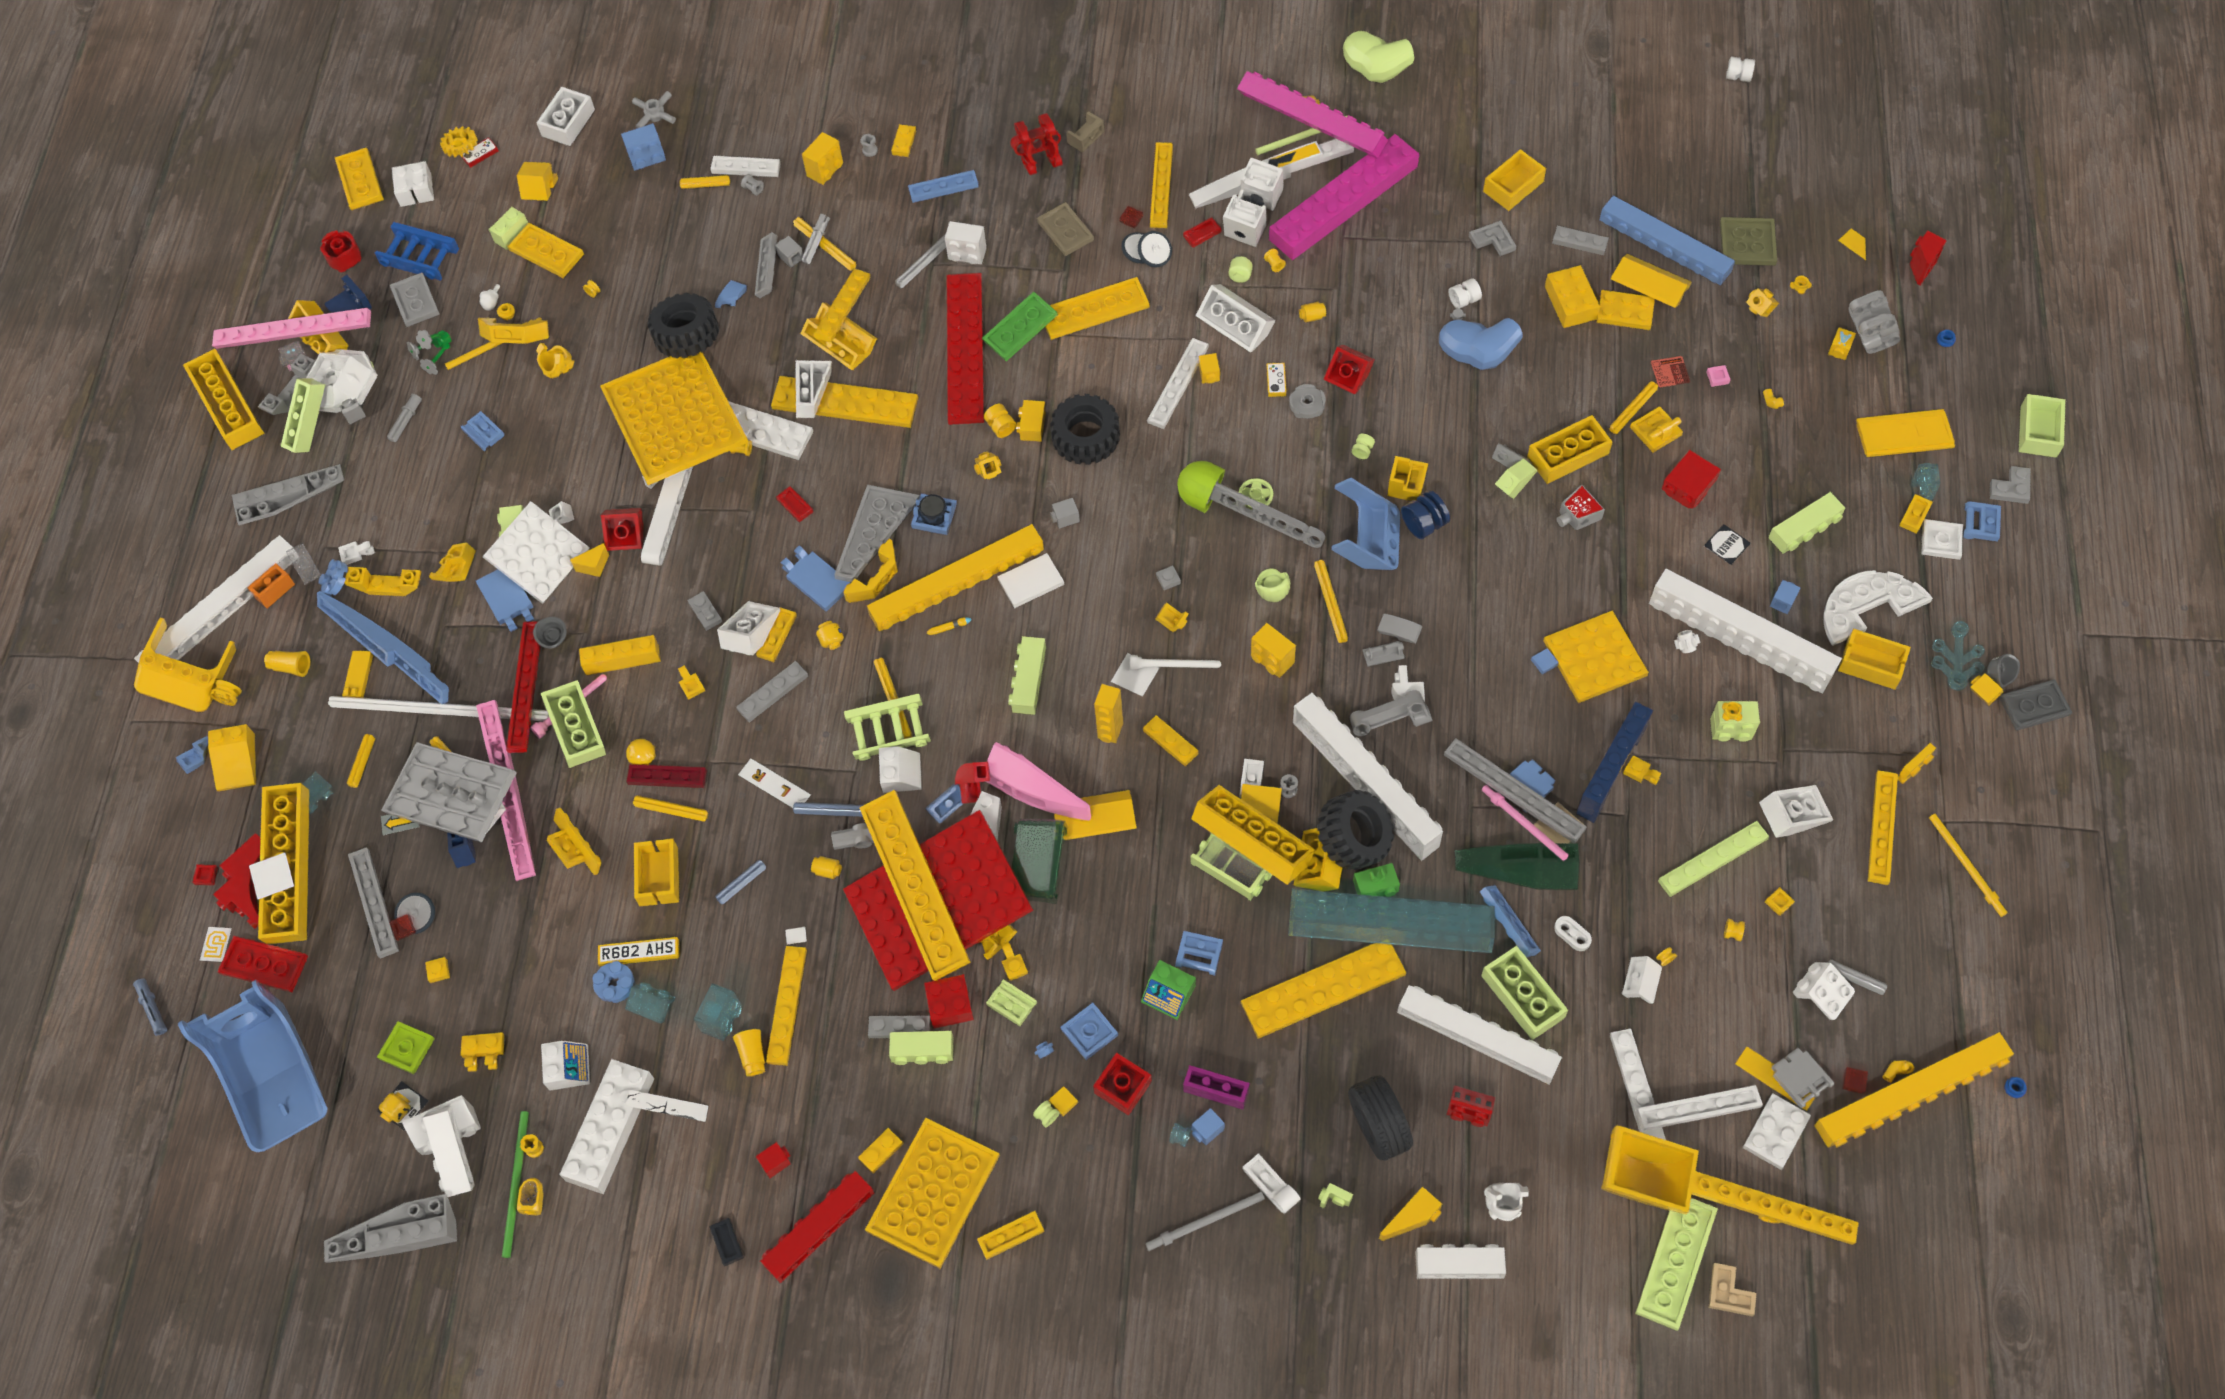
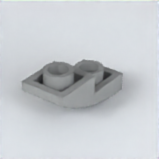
M1384 614L1377 631L1380 634L1395 636L1400 641L1416 644L1422 626L1400 617Z

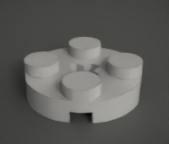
M1300 385L1290 395V409L1297 418L1320 416L1325 408V394L1321 389H1316L1314 385ZM1305 399L1312 401L1309 404L1304 403Z

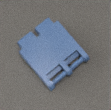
M1533 759L1529 763L1524 761L1509 774L1543 798L1553 790L1554 787L1552 785L1556 781L1546 771L1539 774L1543 768Z

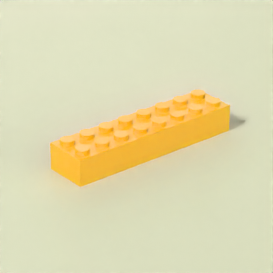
M302 783L262 787L260 861L286 853L294 887L259 899L258 939L266 944L307 940L309 789Z

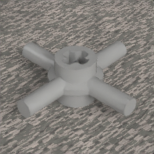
M666 91L659 100L650 99L646 103L636 97L633 98L632 103L643 108L645 114L636 124V127H644L649 120L657 122L661 119L673 124L676 118L665 113L663 105L672 96L671 93Z

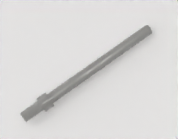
M1259 1192L1176 1230L1161 1233L1160 1237L1145 1243L1147 1250L1150 1251L1161 1245L1167 1246L1181 1236L1265 1200L1262 1192Z

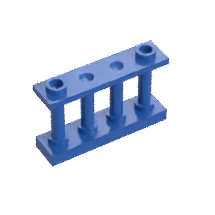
M393 222L391 229L395 238L386 253L375 252L379 263L385 267L390 266L415 274L423 273L429 279L441 281L442 276L438 267L446 253L457 254L459 247L455 239ZM401 240L410 241L401 257L393 255ZM416 244L425 245L416 262L408 260ZM431 249L440 250L431 266L423 264Z

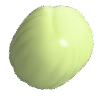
M1270 568L1259 574L1255 586L1258 594L1263 599L1269 602H1279L1289 593L1290 578L1288 573H1280L1278 570Z

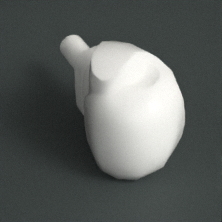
M496 284L493 290L480 293V304L485 310L490 311L495 308L499 297L497 291L500 285Z

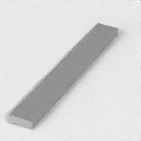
M1455 738L1444 752V756L1575 844L1587 828L1585 825Z

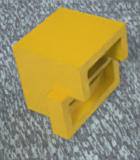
M523 163L517 173L521 199L548 201L551 195L550 188H554L558 181L557 173H552L551 163Z
M1395 456L1387 496L1409 501L1417 500V497L1422 493L1428 463Z

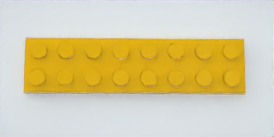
M779 376L771 403L772 409L796 412V378ZM828 382L816 415L911 428L918 402V394Z
M1386 938L1241 1000V1005L1259 1039L1406 975V971L1389 938Z

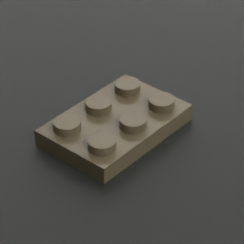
M1066 202L1037 218L1039 225L1064 256L1094 241L1092 233Z

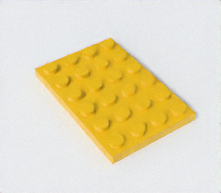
M925 1118L865 1231L941 1269L1000 1154Z

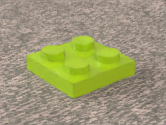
M398 1021L377 1058L414 1075L435 1038Z

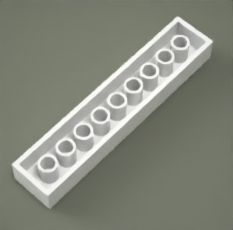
M1665 569L1655 585L1649 602L1655 609L1664 611L1672 618L1687 623L1688 626L1704 632L1707 636L1720 640L1724 645L1731 646L1739 650L1740 653L1749 655L1759 663L1766 664L1774 668L1775 671L1784 673L1794 681L1801 682L1809 686L1813 691H1818L1822 694L1842 659L1668 569Z
M1311 693L1294 705L1293 723L1355 790L1367 791L1372 796L1380 799L1379 802L1383 803L1386 806L1385 810L1387 813H1390V821L1394 827L1393 831L1421 861L1440 847L1443 834L1441 825L1429 817L1425 808H1420L1412 794L1404 791L1401 783L1389 775L1388 769L1376 761L1374 754L1363 747L1361 740L1357 737L1355 738L1345 724H1341L1338 721L1336 714L1325 707L1320 697H1316Z

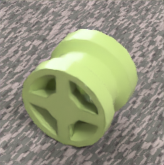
M1046 1100L1035 1110L1033 1116L1036 1119H1040L1044 1127H1048L1056 1120L1060 1112L1057 1109H1053L1051 1103Z

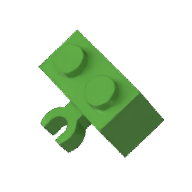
M1392 863L1354 873L1353 883L1360 902H1373L1378 897H1391L1399 892L1400 883Z

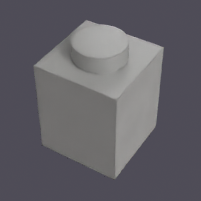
M790 236L780 240L775 245L778 256L790 268L801 261L803 255L802 248Z
M1073 498L1052 504L1053 512H1050L1053 523H1057L1058 528L1080 522L1079 512Z

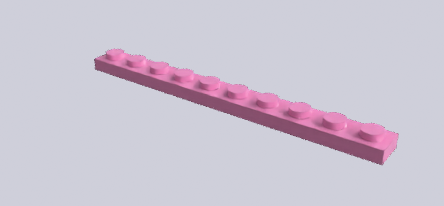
M363 308L214 330L212 346L220 349L370 327L371 310Z

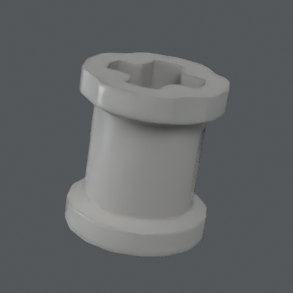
M863 135L860 139L863 146V154L867 157L876 155L878 150L875 145L874 135Z
M747 174L743 177L741 186L744 189L748 188L754 195H758L762 192L764 183L755 180L751 174Z
M1290 774L1283 776L1280 783L1282 796L1285 798L1296 796L1298 789L1297 778Z

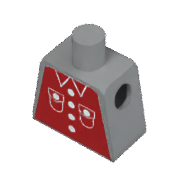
M1581 485L1562 502L1560 508L1561 515L1557 517V522L1561 527L1570 524L1574 529L1578 530L1600 521L1605 509Z

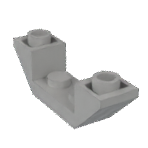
M300 354L290 366L295 374L278 397L268 393L258 407L272 415L289 412L296 379L306 378L315 360Z
M352 398L347 399L339 406L349 424L366 417L362 406L359 405L356 398L353 400Z

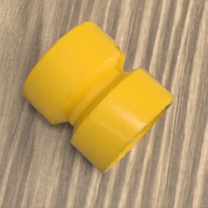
M1002 404L991 406L984 414L985 421L992 427L993 432L998 438L1007 437L1016 429V422L1008 415V411Z

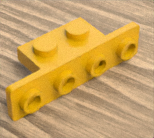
M557 808L554 822L561 831L548 835L547 842L567 869L585 862L591 872L597 875L601 866L599 856L594 854L589 843L580 835L579 829L571 823L569 816L561 808Z

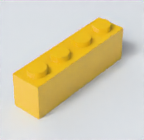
M654 635L579 649L580 664L586 675L661 662L659 645Z
M1102 684L1094 703L1097 735L1103 742L1116 743L1123 726L1121 689Z

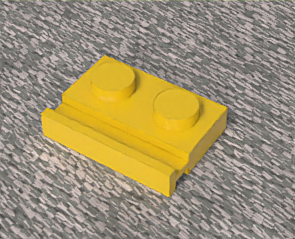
M1929 743L1902 769L1898 781L1903 784L1911 776L1915 777L1924 764L1928 765L1935 756L1932 754L1936 747Z

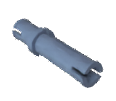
M145 978L136 980L133 986L139 996L138 1002L140 1005H143L154 1035H162L167 1032V1028L154 1001L155 995L150 991Z

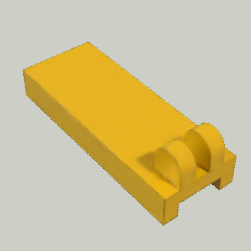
M352 651L342 694L343 697L364 698L373 654L370 651Z

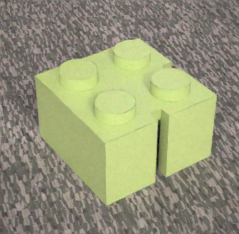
M1718 701L1714 709L1715 711H1713L1710 718L1712 739L1728 741L1734 738V740L1742 742L1752 740L1760 724L1758 702ZM1726 702L1741 704L1742 720L1730 719L1725 721L1722 718L1724 714L1722 705Z

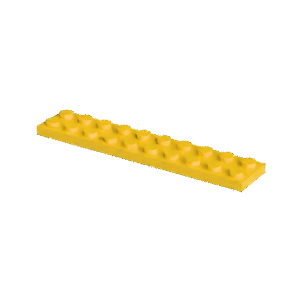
M892 790L860 807L862 816L932 979L936 981L971 963L897 792Z

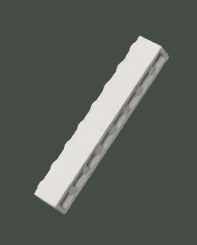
M1408 986L1398 1007L1397 1013L1549 1085L1562 1058L1556 1051L1552 1049L1546 1050L1533 1040L1521 1038L1514 1031L1501 1029L1497 1023L1484 1021L1475 1013L1469 1014L1456 1004L1450 1005L1437 995L1431 996L1425 993L1418 986Z

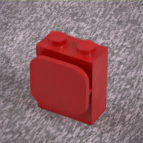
M1689 450L1665 478L1662 490L1683 506L1693 509L1707 495L1708 490L1718 479L1721 469Z

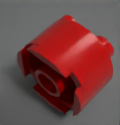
M337 230L323 237L320 250L331 268L339 272H345L361 261V251L349 232H338Z

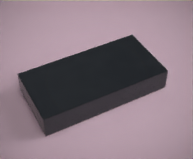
M730 1218L709 1226L724 1267L744 1258Z

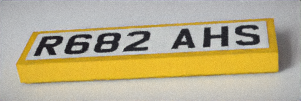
M678 937L598 945L599 966H604L614 961L628 964L679 958Z

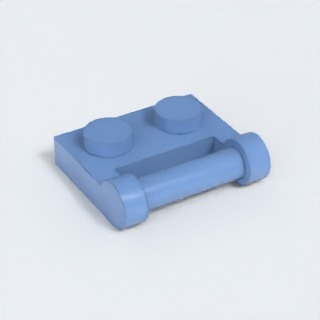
M1978 502L1965 503L1966 529L1963 532V537L1965 539L1977 538L1998 542L2000 538L2001 506ZM1975 511L1979 512V530L1974 529Z
M1184 931L1175 967L1193 968L1209 972L1210 975L1215 976L1223 940ZM1190 954L1212 959L1211 964L1185 959L1184 955Z

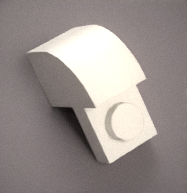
M1407 665L1399 666L1398 673L1394 675L1395 683H1392L1391 693L1393 699L1397 700L1405 697L1407 692L1417 690L1421 693L1425 702L1424 682H1408Z

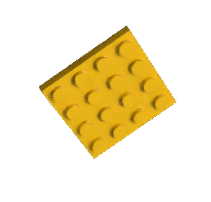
M1613 611L1548 635L1543 640L1546 647L1559 662L1558 668L1578 703L1644 678L1649 673Z

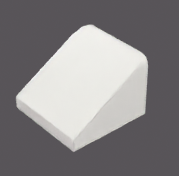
M561 501L549 510L550 517L559 524L574 520L572 507Z

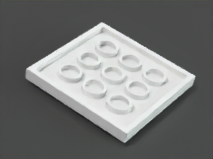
M530 501L483 555V558L543 604L574 568L570 559L588 551L589 547Z

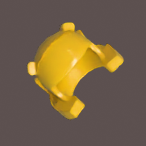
M540 343L536 350L538 352V364L543 374L549 378H557L560 374L567 373L574 365L575 361L572 360L571 354L562 346L556 345L547 351V346L544 343Z

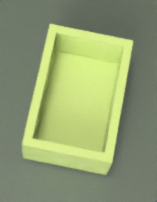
M2027 394L2020 409L2019 452L2057 458L2064 446L2065 399Z

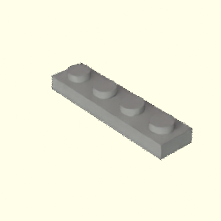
M773 232L762 238L760 242L755 296L758 298L769 294L773 288L775 245L777 244V235Z
M795 661L736 708L750 723L805 680L808 674Z

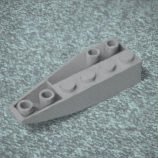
M335 465L232 495L238 525L274 516L344 481L341 465Z
M444 1194L406 1202L325 1240V1262L371 1258L456 1242V1219L449 1199Z

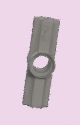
M866 823L856 824L852 829L834 831L831 834L834 850L853 846L856 848H867L874 843Z

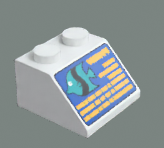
M567 1041L541 1044L543 1084L549 1091L590 1084L588 1044Z

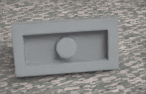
M704 591L687 600L706 631L722 622L721 617Z

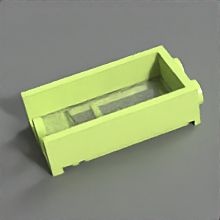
M1212 833L1207 841L1203 840L1201 842L1197 855H1191V864L1202 869L1244 895L1250 901L1254 896L1257 897L1263 888L1261 885L1264 881H1269L1272 877L1271 873Z

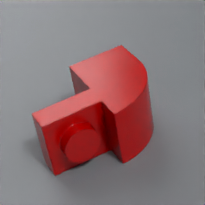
M988 762L967 763L958 768L955 776V785L960 784L962 804L977 802L981 794L980 782L990 781Z

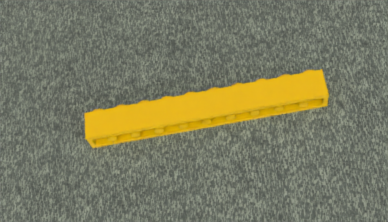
M1033 524L867 605L869 615L878 631L889 629L899 621H905L910 616L921 613L926 608L937 605L942 600L955 596L960 591L971 588L976 583L987 580L998 572L1006 571L1014 564H1020L1025 559L1038 555L1044 550L1043 540Z
M1999 1032L1819 1119L1814 1126L1828 1148L1833 1145L1836 1148L1848 1142V1138L1853 1136L1856 1139L1866 1133L1865 1130L1870 1127L1873 1130L1879 1128L1884 1124V1120L1890 1119L1893 1121L1902 1116L1901 1112L1905 1110L1911 1112L1919 1108V1103L1923 1101L1930 1103L1938 1098V1094L1944 1092L1946 1095L1956 1089L1955 1086L1960 1083L1965 1086L1974 1081L1973 1077L1977 1075L1983 1077L1991 1073V1068L1998 1066V1068L2006 1066L2010 1063L2009 1059L2014 1053Z

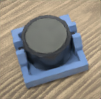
M921 494L919 500H916V507L914 506L912 528L947 535L957 506L956 500L942 498L936 494Z

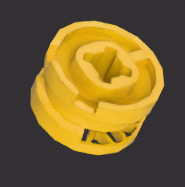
M217 680L215 682V689H212L210 692L211 698L228 706L236 705V698L241 694L242 690L230 682Z

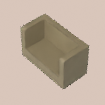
M1088 111L1086 113V123L1075 134L1070 130L1066 133L1067 143L1083 153L1104 132V121Z

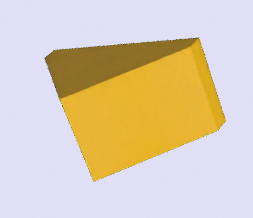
M603 543L570 559L576 572L600 577L609 554Z

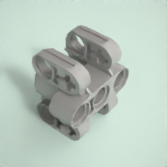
M1874 291L1853 300L1849 304V313L1867 353H1876L1900 341L1901 338L1895 316L1891 314L1887 298L1882 291Z

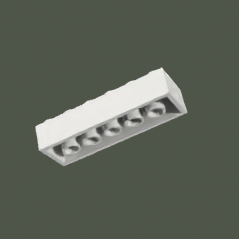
M611 1059L561 1170L560 1176L566 1182L604 1194L641 1110L626 1106L629 1090L648 1093L654 1081L649 1071Z

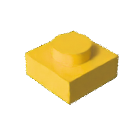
M445 957L425 962L427 978L430 983L450 978L448 961Z

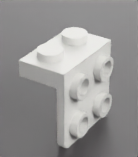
M1815 962L1809 967L1804 978L1797 983L1793 994L1797 998L1811 999L1828 1019L1835 1020L1851 999L1855 990L1832 963Z

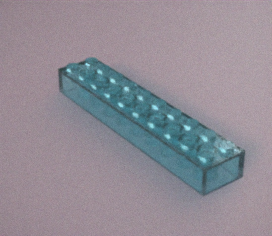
M1292 889L1288 935L1492 953L1495 939V906Z

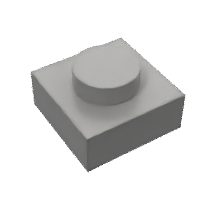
M1173 566L1156 572V577L1163 590L1181 584V580Z

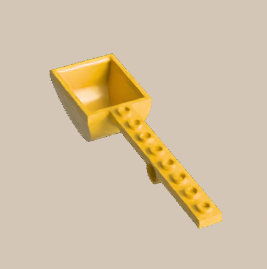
M1615 1126L1611 1132L1610 1146L1601 1187L1604 1191L1681 1214L1689 1213L1691 1195H1695L1759 1215L1758 1218L1768 1223L1781 1222L1851 1245L1856 1243L1858 1222L1697 1172L1696 1165L1699 1150L1622 1126Z

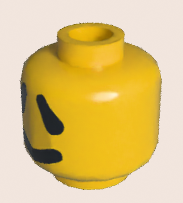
M398 1091L396 1094L389 1093L379 1105V1110L382 1112L380 1117L388 1123L392 1120L397 1123L401 1122L411 1109L409 1105L411 1101Z

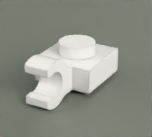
M355 541L338 547L341 561L347 565L362 560L361 555H372L375 553L374 547L370 545L369 541L363 542L360 545Z

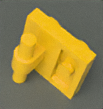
M1660 406L1630 425L1633 432L1652 453L1679 438L1683 433L1678 427L1681 419L1676 417L1672 420Z

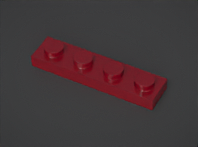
M629 764L626 782L628 785L704 788L707 770L705 767Z

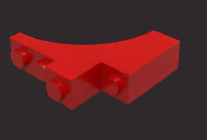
M256 833L219 865L224 870L222 875L228 881L213 894L218 899L216 904L223 911L228 909L232 914L236 911L241 917L246 915L249 918L247 922L254 929L259 927V908L249 865L260 862L261 838Z

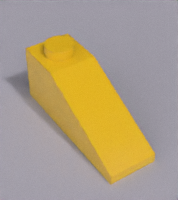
M1422 1187L1380 1233L1379 1239L1384 1241L1425 1226L1430 1220L1435 1222L1442 1214L1440 1211L1442 1203Z

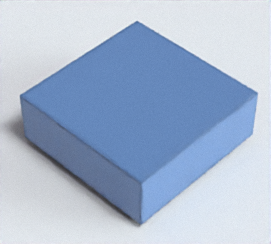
M1548 648L1531 658V661L1541 674L1555 668L1559 663Z

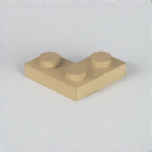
M1714 1263L1708 1308L1754 1316L1756 1293L1734 1289L1736 1267Z

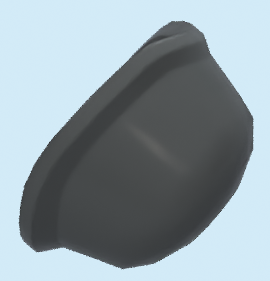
M547 617L540 620L533 630L536 642L548 649L560 646L564 642L567 633L565 623L557 617Z
M2011 654L1995 657L1987 667V675L1996 684L2004 688L2017 678L2020 670L2019 660Z

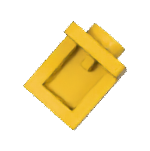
M1166 603L1155 620L1174 632L1186 625V617L1189 613L1186 611L1180 613Z

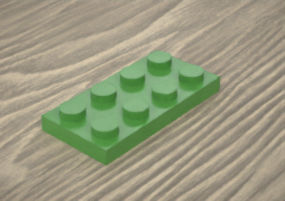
M1033 292L982 339L1001 358L1008 361L1058 314L1049 304Z

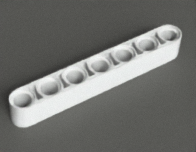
M693 467L665 478L641 553L642 563L658 566L663 564Z

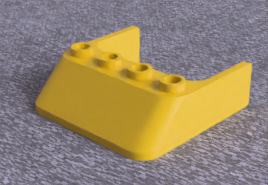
M160 617L140 656L134 687L141 694L195 712H204L209 708L213 700L210 692L212 689H215V682L223 679L236 652L235 643L229 641L218 666L211 670L158 654L155 650L167 628L164 618Z

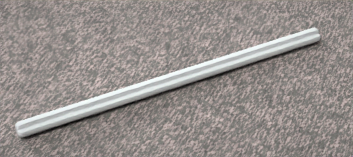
M330 696L328 701L330 707L479 717L476 705L446 703L442 705L441 703L341 696ZM498 707L500 718L510 719L512 708ZM532 709V721H544L549 717L547 710Z

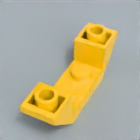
M478 318L480 336L490 342L526 344L549 338L548 323L544 320H530L525 325L497 323L496 318Z
M888 539L886 543L880 546L878 554L880 561L884 564L880 567L875 577L870 578L867 586L856 579L847 584L843 593L848 603L875 599L898 572L895 550L891 539Z
M348 567L344 584L369 595L407 596L418 588L421 571L402 569L401 576L371 575L367 568Z

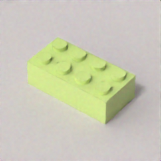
M578 680L541 693L569 768L606 755Z
M1517 946L1484 967L1482 972L1483 979L1531 1040H1534L1565 1019L1568 1009Z

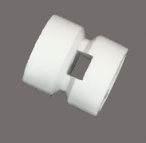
M1730 57L1726 79L1736 80L1740 78V81L1751 82L1755 60L1744 59L1741 61V58Z
M1471 278L1464 281L1462 285L1457 284L1450 287L1449 297L1454 307L1460 309L1467 306L1468 303L1480 300L1482 292L1477 281Z

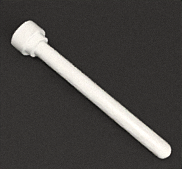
M1130 655V670H1138L1141 667L1219 668L1221 666V662L1218 660L1142 659L1138 655Z

